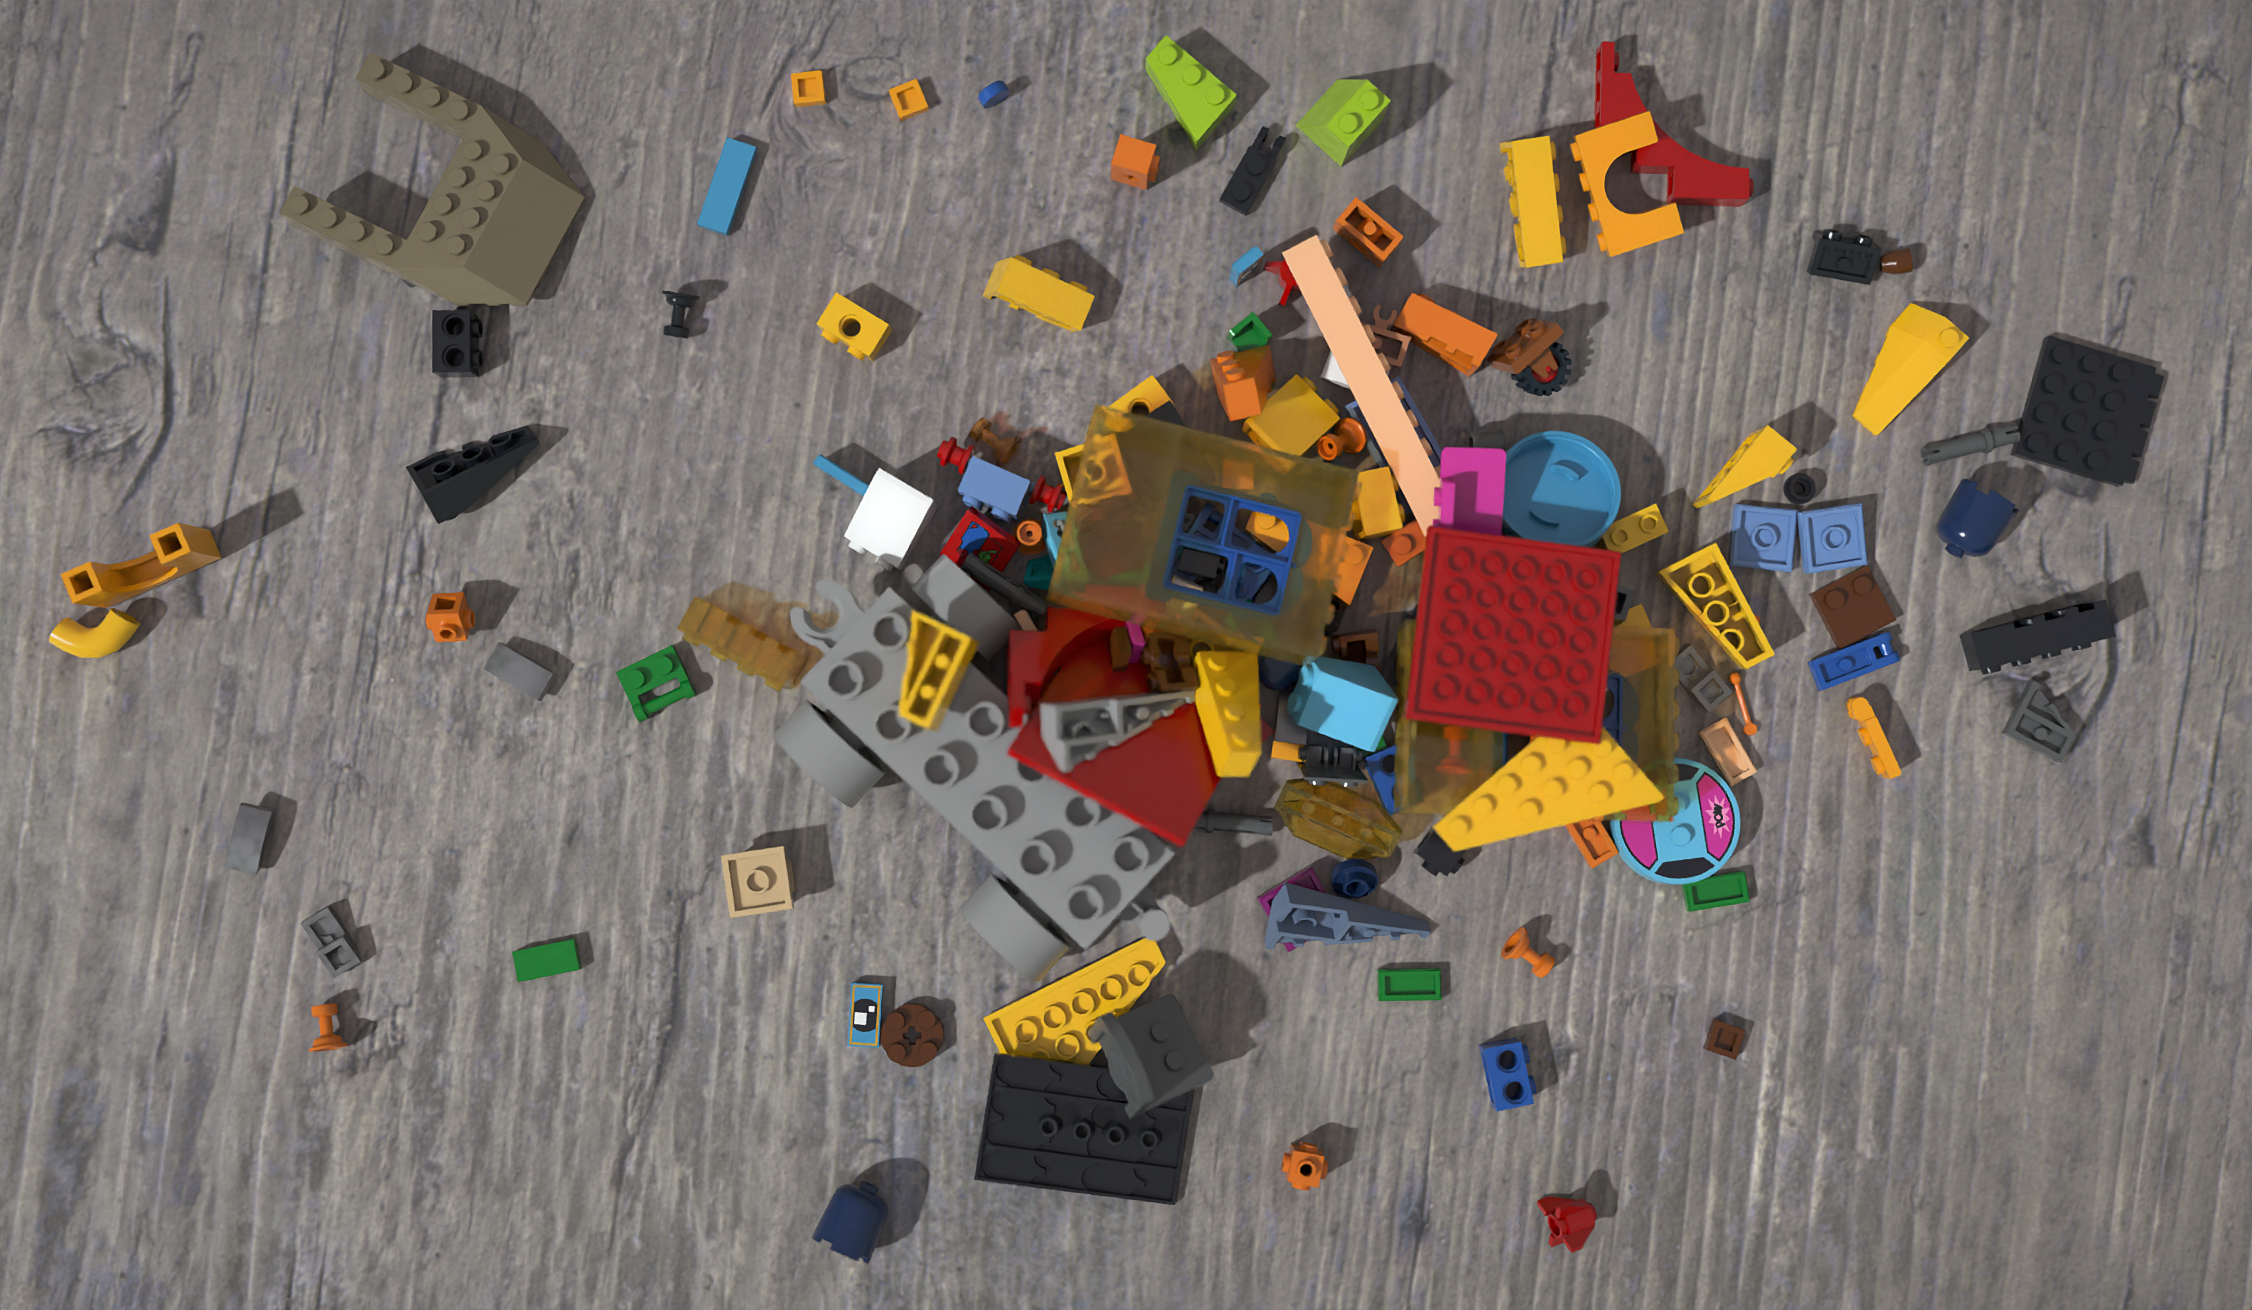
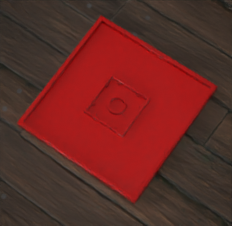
M1110 638L1092 644L1065 661L1010 745L1007 755L1183 847L1222 778L1218 777L1195 701L1185 703L1174 709V713L1169 716H1162L1151 722V726L1116 746H1108L1096 753V757L1091 760H1084L1073 766V770L1069 772L1060 771L1042 738L1041 703L1149 693L1146 684L1147 666L1141 663L1140 658L1138 663H1128L1125 672H1113L1107 648Z

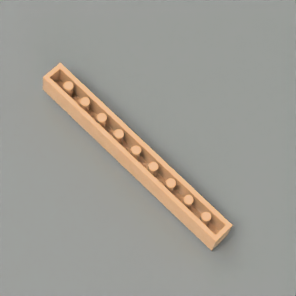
M1317 235L1284 251L1282 253L1426 537L1427 527L1432 526V519H1438V506H1433L1434 487H1439L1440 466L1433 467L1428 457L1433 452L1426 438H1418L1414 428L1418 427L1419 424L1411 409L1404 410L1400 400L1405 398L1397 381L1390 382L1386 371L1391 368L1383 353L1376 354L1372 346L1376 338L1368 324L1362 326L1357 316L1362 313L1361 308L1354 296L1348 298L1343 288L1348 283L1340 267L1335 270L1333 269L1328 258L1334 255L1326 239L1319 241Z

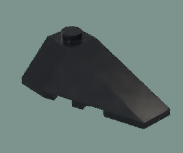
M526 425L493 435L488 443L482 445H474L473 442L462 445V451L448 455L445 450L434 453L407 466L406 469L436 522L440 524L456 518L460 513L471 507L537 447L540 442L531 428Z

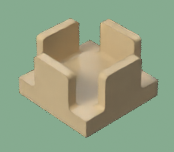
M785 846L721 855L730 918L794 908L792 892L796 889L792 861L787 860Z

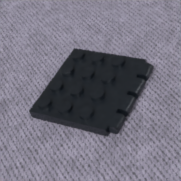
M2044 337L2017 431L2020 432V442L2013 445L2011 456L2116 487L2123 486L2124 483L2134 484L2140 462L2131 459V456L2142 457L2148 437V432L2140 430L2139 427L2150 428L2157 403L2147 399L2148 397L2159 398L2164 376L2156 374V367L2056 337Z

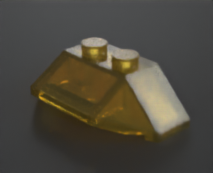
M1304 778L1286 780L1274 805V808L1280 813L1284 823L1294 837L1347 860H1368L1377 857L1390 858L1403 833V830L1378 801L1331 781H1327V785L1319 786L1309 784L1308 780H1304Z

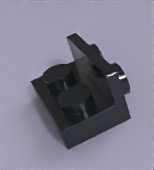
M1824 229L1823 233L1814 231L1812 238L1815 240V244L1807 268L1809 275L1866 285L1871 284L1881 248L1873 242L1872 237L1862 234H1855L1854 238L1844 237L1842 232L1833 229Z

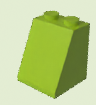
M1337 79L1296 124V127L1342 167L1383 122L1391 100L1369 80Z

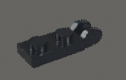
M1265 126L1261 128L1252 147H1248L1219 199V202L1244 216L1248 214L1276 164L1275 159L1286 141V138L1280 135L1275 140L1269 156L1260 152L1259 149L1267 139L1269 129Z

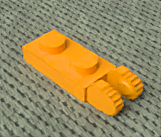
M1860 696L1847 699L1848 701L1845 705L1846 710H1848L1847 713L1849 718L1857 720L1861 727L1857 729V733L1865 747L1869 745L1874 756L1870 758L1876 774H1882L1883 778L1892 779L1901 775L1900 773L1902 772L1867 699Z

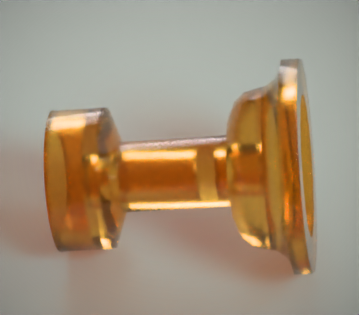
M982 417L970 430L969 437L976 443L984 440L995 449L993 456L996 459V466L1002 468L1016 454L1022 439L1019 436L1001 439L990 430L992 423Z

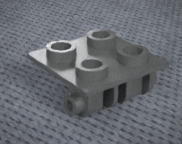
M1306 744L1305 747H1299L1298 759L1303 760V762H1296L1295 765L1304 780H1308L1309 784L1322 786L1327 785V781L1339 782L1341 786L1357 787L1358 783H1368L1367 778L1358 765H1356V762L1361 763L1362 750H1356V747L1339 746L1338 757V748L1333 746L1331 763H1328V745L1323 746V751L1321 745Z

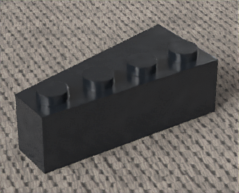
M2106 600L2079 603L1959 635L1969 671L1981 670L1982 675L2001 671L2000 665L2011 663L2012 667L2031 663V657L2041 655L2042 659L2061 655V650L2063 649L2081 650L2092 647V642L2116 637Z

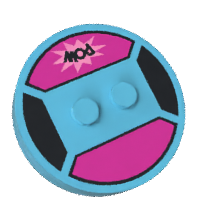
M1663 759L1639 768L1664 798L1660 802L1609 814L1611 838L1622 860L1640 876L1656 883L1668 885L1697 882L1717 872L1734 852L1740 833V812L1730 787L1715 771L1701 763L1688 759Z

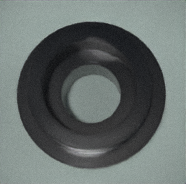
M1797 473L1787 478L1783 491L1785 497L1791 503L1804 504L1813 498L1816 487L1810 476ZM1795 484H1800L1803 487L1801 495L1795 493Z

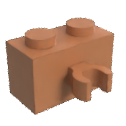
M1377 305L1373 310L1375 324L1374 326L1368 324L1376 338L1372 346L1377 355L1380 353L1384 354L1389 366L1400 369L1411 337L1387 330L1388 326L1395 321L1397 310L1393 309L1390 318L1383 320L1379 317L1381 305Z

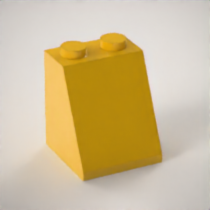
M1298 374L1267 400L1262 414L1249 417L1244 422L1242 431L1284 474L1317 443L1320 437L1326 435L1340 420V417L1337 415L1339 412L1338 408L1327 398L1323 401L1315 393L1317 387L1306 376L1301 379Z

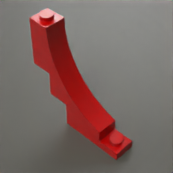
M1602 41L1596 50L1594 128L1647 111L1635 88L1631 73H1617L1619 53L1615 52V42ZM1653 118L1652 121L1658 142L1631 151L1630 173L1667 174V203L1675 202L1676 205L1741 207L1753 194L1754 182L1752 178H1749V168L1718 164L1688 151L1667 135Z
M1084 585L1081 609L1047 607L1044 632L1010 630L1007 645L1008 727L1022 728L1024 715L1030 714L1031 702H1039L1043 689L1049 679L1070 657L1092 644L1109 639L1113 628L1124 627L1127 619L1138 618L1139 623H1149L1153 629L1158 628L1159 621L1165 620L1166 603L1147 599L1145 597L1146 588Z

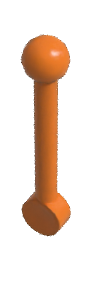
M1735 672L1730 674L1729 681L1734 685L1745 721L1743 731L1746 735H1754L1757 732V726L1751 722L1740 686L1741 676Z

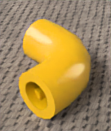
M111 608L104 620L94 628L82 626L75 620L67 617L54 628L49 642L59 649L80 658H102L120 650L132 638L140 626V622L116 608Z

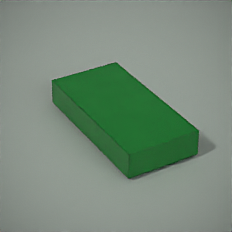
M1743 870L1711 875L1697 882L1682 884L1685 907L1688 912L1750 902L1746 872Z
M576 938L512 951L518 982L582 969Z
M1440 968L1377 969L1378 1001L1442 1000Z

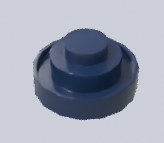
M1349 859L1336 865L1331 873V883L1334 892L1348 899H1358L1372 893L1378 883L1377 871L1374 865L1363 859Z

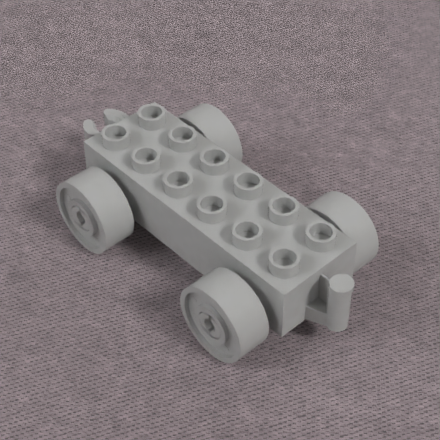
M942 554L911 587L934 610L928 618L980 642L976 650L989 662L1008 643L1010 630H1020L1022 628L1019 623L945 554ZM819 580L815 586L816 591L824 599L835 602L840 612L837 623L828 629H821L815 626L811 615L801 607L791 609L792 627L798 636L808 644L818 647L825 654L800 683L835 715V718H831L817 705L806 699L773 734V737L782 749L810 777L850 808H853L886 773L877 760L864 748L867 745L1021 889L1019 893L999 876L992 873L959 908L967 922L1005 960L1030 980L1038 983L1071 948L1062 934L1050 923L1052 919L1085 950L1116 917L1140 926L1139 932L1148 940H1161L1167 935L1170 930L1169 917L1165 910L1157 904L1148 882L1174 856V851L1149 829L1008 756V749L1022 728L1008 727V695L977 666L970 662L937 732L898 715L903 676L906 673L907 646L908 642H910L912 629V610L919 613L899 593L888 587L865 612L860 608L858 600L849 589L835 581ZM1024 715L1022 727L1029 718V715Z

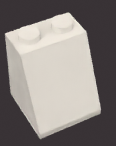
M878 468L844 537L851 541L848 546L860 554L865 555L869 551L876 555L877 559L875 562L887 570L891 571L893 567L901 570L939 506L933 499Z

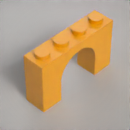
M1650 111L1573 135L1574 143L1570 144V149L1574 161L1581 162L1583 173L1578 174L1583 192L1589 191L1592 203L1587 204L1592 222L1598 221L1601 233L1596 234V238L1601 252L1606 251L1607 255L1612 257L1684 233L1675 202H1669L1638 213H1624L1610 203L1605 193V175L1609 166L1617 157L1626 152L1658 142Z
M178 522L149 535L155 550L146 555L115 564L89 561L60 575L73 604L109 608L219 560L222 557L209 529Z

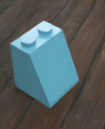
M1309 655L1305 666L1299 672V680L1296 687L1288 698L1287 709L1299 726L1361 749L1375 752L1398 698L1373 665Z

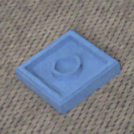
M1857 502L1797 512L1803 573L1810 574L1868 565L1862 503Z
M1734 504L1727 565L1739 568L1792 572L1798 510Z

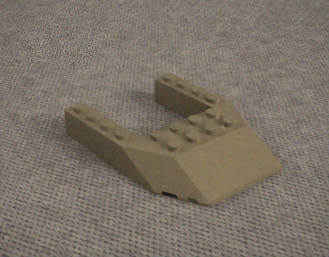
M370 52L355 78L365 93L462 139L408 239L405 240L296 186L291 190L279 214L290 225L457 306H469V304L528 306L586 198L542 142L485 107Z

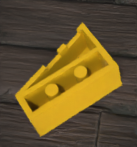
M1019 255L996 262L983 297L991 300L993 296L1009 302L1010 308L1015 310L1022 308L1037 315L1036 318L1071 332L1081 331L1095 297L1087 293L1088 288L1074 281L1068 284L1060 280V275L1055 271L1043 268L1040 271L1031 266L1032 261Z
M912 610V629L910 642H908L907 667L906 673L903 676L898 715L937 732L980 642Z

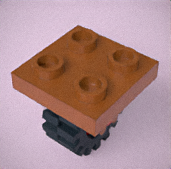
M1535 318L1522 321L1515 328L1516 332L1508 340L1504 339L1497 343L1492 349L1493 353L1486 358L1493 368L1514 373L1511 374V378L1517 381L1515 385L1518 388L1537 396H1550L1552 391L1559 392L1561 390L1559 385H1566L1568 380L1564 379L1565 374L1571 375L1572 371L1566 369L1567 365H1572L1571 359L1565 357L1569 355L1568 351L1562 349L1563 345L1555 342L1564 334V331L1558 323Z

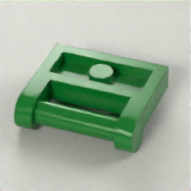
M674 645L616 672L632 705L633 712L640 723L649 719L650 714L685 697L690 699L697 695ZM678 678L679 687L643 703L640 696Z

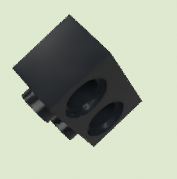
M432 310V373L442 378L479 377V369L483 366V354L479 350V338L483 336V324L477 314L470 310ZM459 322H464L463 332L454 336V326ZM463 352V363L455 367L453 364L454 357L458 353Z

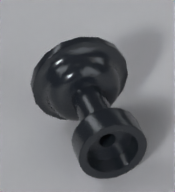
M662 290V294L666 296L667 303L673 306L671 324L664 325L663 335L688 339L689 329L683 326L685 309L692 307L696 300H700V296Z

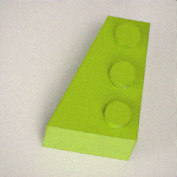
M1167 35L1146 57L1145 70L1164 101L1169 105L1176 117L1175 119L1180 127L1183 128L1196 152L1234 108L1237 94Z

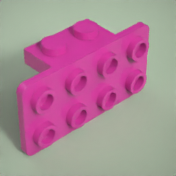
M1444 447L1442 449L1439 487H1434L1433 506H1438V519H1432V526L1493 535L1502 534L1506 452L1503 449L1476 447Z

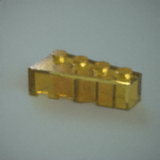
M697 596L694 597L677 627L678 630L685 633L682 639L697 647L701 643L711 648V655L724 662L729 658L738 664V670L751 677L757 674L765 679V685L778 692H781L782 689H792L809 659L804 654Z

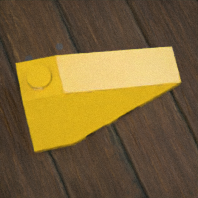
M1910 303L1889 326L1882 349L1874 361L1875 365L1870 378L1865 383L1852 415L1874 436H1877L1969 339L1965 333L1946 317Z

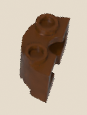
M1376 629L1331 636L1332 650L1334 654H1338L1339 660L1373 665L1380 673L1378 632Z
M1186 630L1149 633L1147 645H1144L1140 655L1141 663L1147 666L1146 684L1149 693L1195 691L1200 687L1195 667H1192L1190 664V646Z

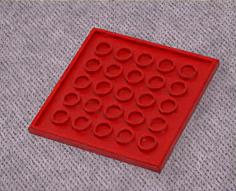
M1428 526L1404 719L1600 745L1622 552Z

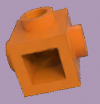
M464 592L432 594L426 613V625L428 630H432L436 642L467 641L470 628L475 626V614L473 609H469Z
M1299 1142V1145L1290 1144L1289 1153L1284 1152L1281 1171L1285 1172L1287 1182H1291L1293 1188L1308 1191L1311 1186L1319 1188L1320 1179H1326L1328 1161L1324 1160L1325 1156L1322 1150L1318 1149V1145ZM1304 1164L1311 1165V1172L1300 1171L1301 1166Z

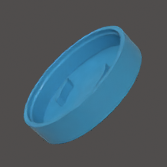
M1563 431L1535 433L1514 444L1506 452L1502 531L1508 537L1590 548L1600 541L1614 521L1621 501L1619 477L1608 456L1591 441L1579 435Z

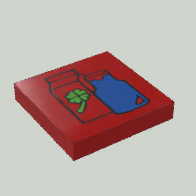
M971 506L939 555L945 554L960 568L969 553L972 552L981 560L1003 573L1022 543ZM963 571L967 576H969L972 580L977 582L987 591L991 590V588H989L982 582L978 581L975 577Z

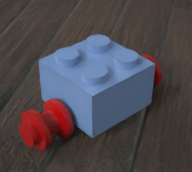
M951 437L949 441L943 440L937 453V457L941 459L940 466L945 467L949 463L958 466V473L964 475L957 491L963 498L962 501L965 502L966 506H973L978 511H982L983 507L990 509L994 518L1010 524L1012 519L1019 522L1029 497V504L1035 505L1038 501L1045 503L1050 513H1053L1055 508L1061 510L1067 497V493L1063 491L1064 484L1059 483L1056 487L1046 484V477L1040 475L1037 483H1031L1028 479L973 456L975 446L969 445L966 449L957 446V438Z

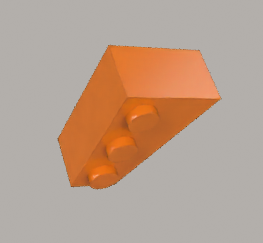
M1412 293L1390 329L1392 332L1411 337L1410 343L1468 377L1480 366L1498 334L1458 315L1454 311L1435 304L1433 299L1422 293L1418 295Z
M1270 345L1237 353L1234 351H1224L1216 355L1217 358L1209 359L1216 393L1229 420L1234 421L1262 414L1267 402L1266 394L1271 393V383L1276 382Z

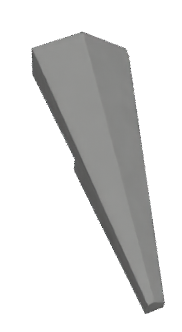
M1195 691L1140 693L1041 703V735L1060 771L1069 772L1073 770V766L1084 760H1091L1096 757V753L1108 746H1116L1151 726V722L1156 719L1174 713V709L1185 703L1194 702Z

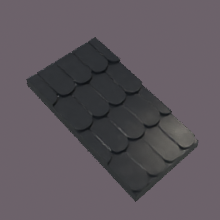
M997 1052L994 1054L974 1180L1175 1205L1177 1203L1194 1089L1130 1119L1124 1108L1129 1102L1124 1092L1114 1083L1109 1067Z

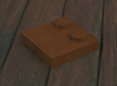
M1868 565L1862 566L1809 594L1837 649H1842L1896 621Z

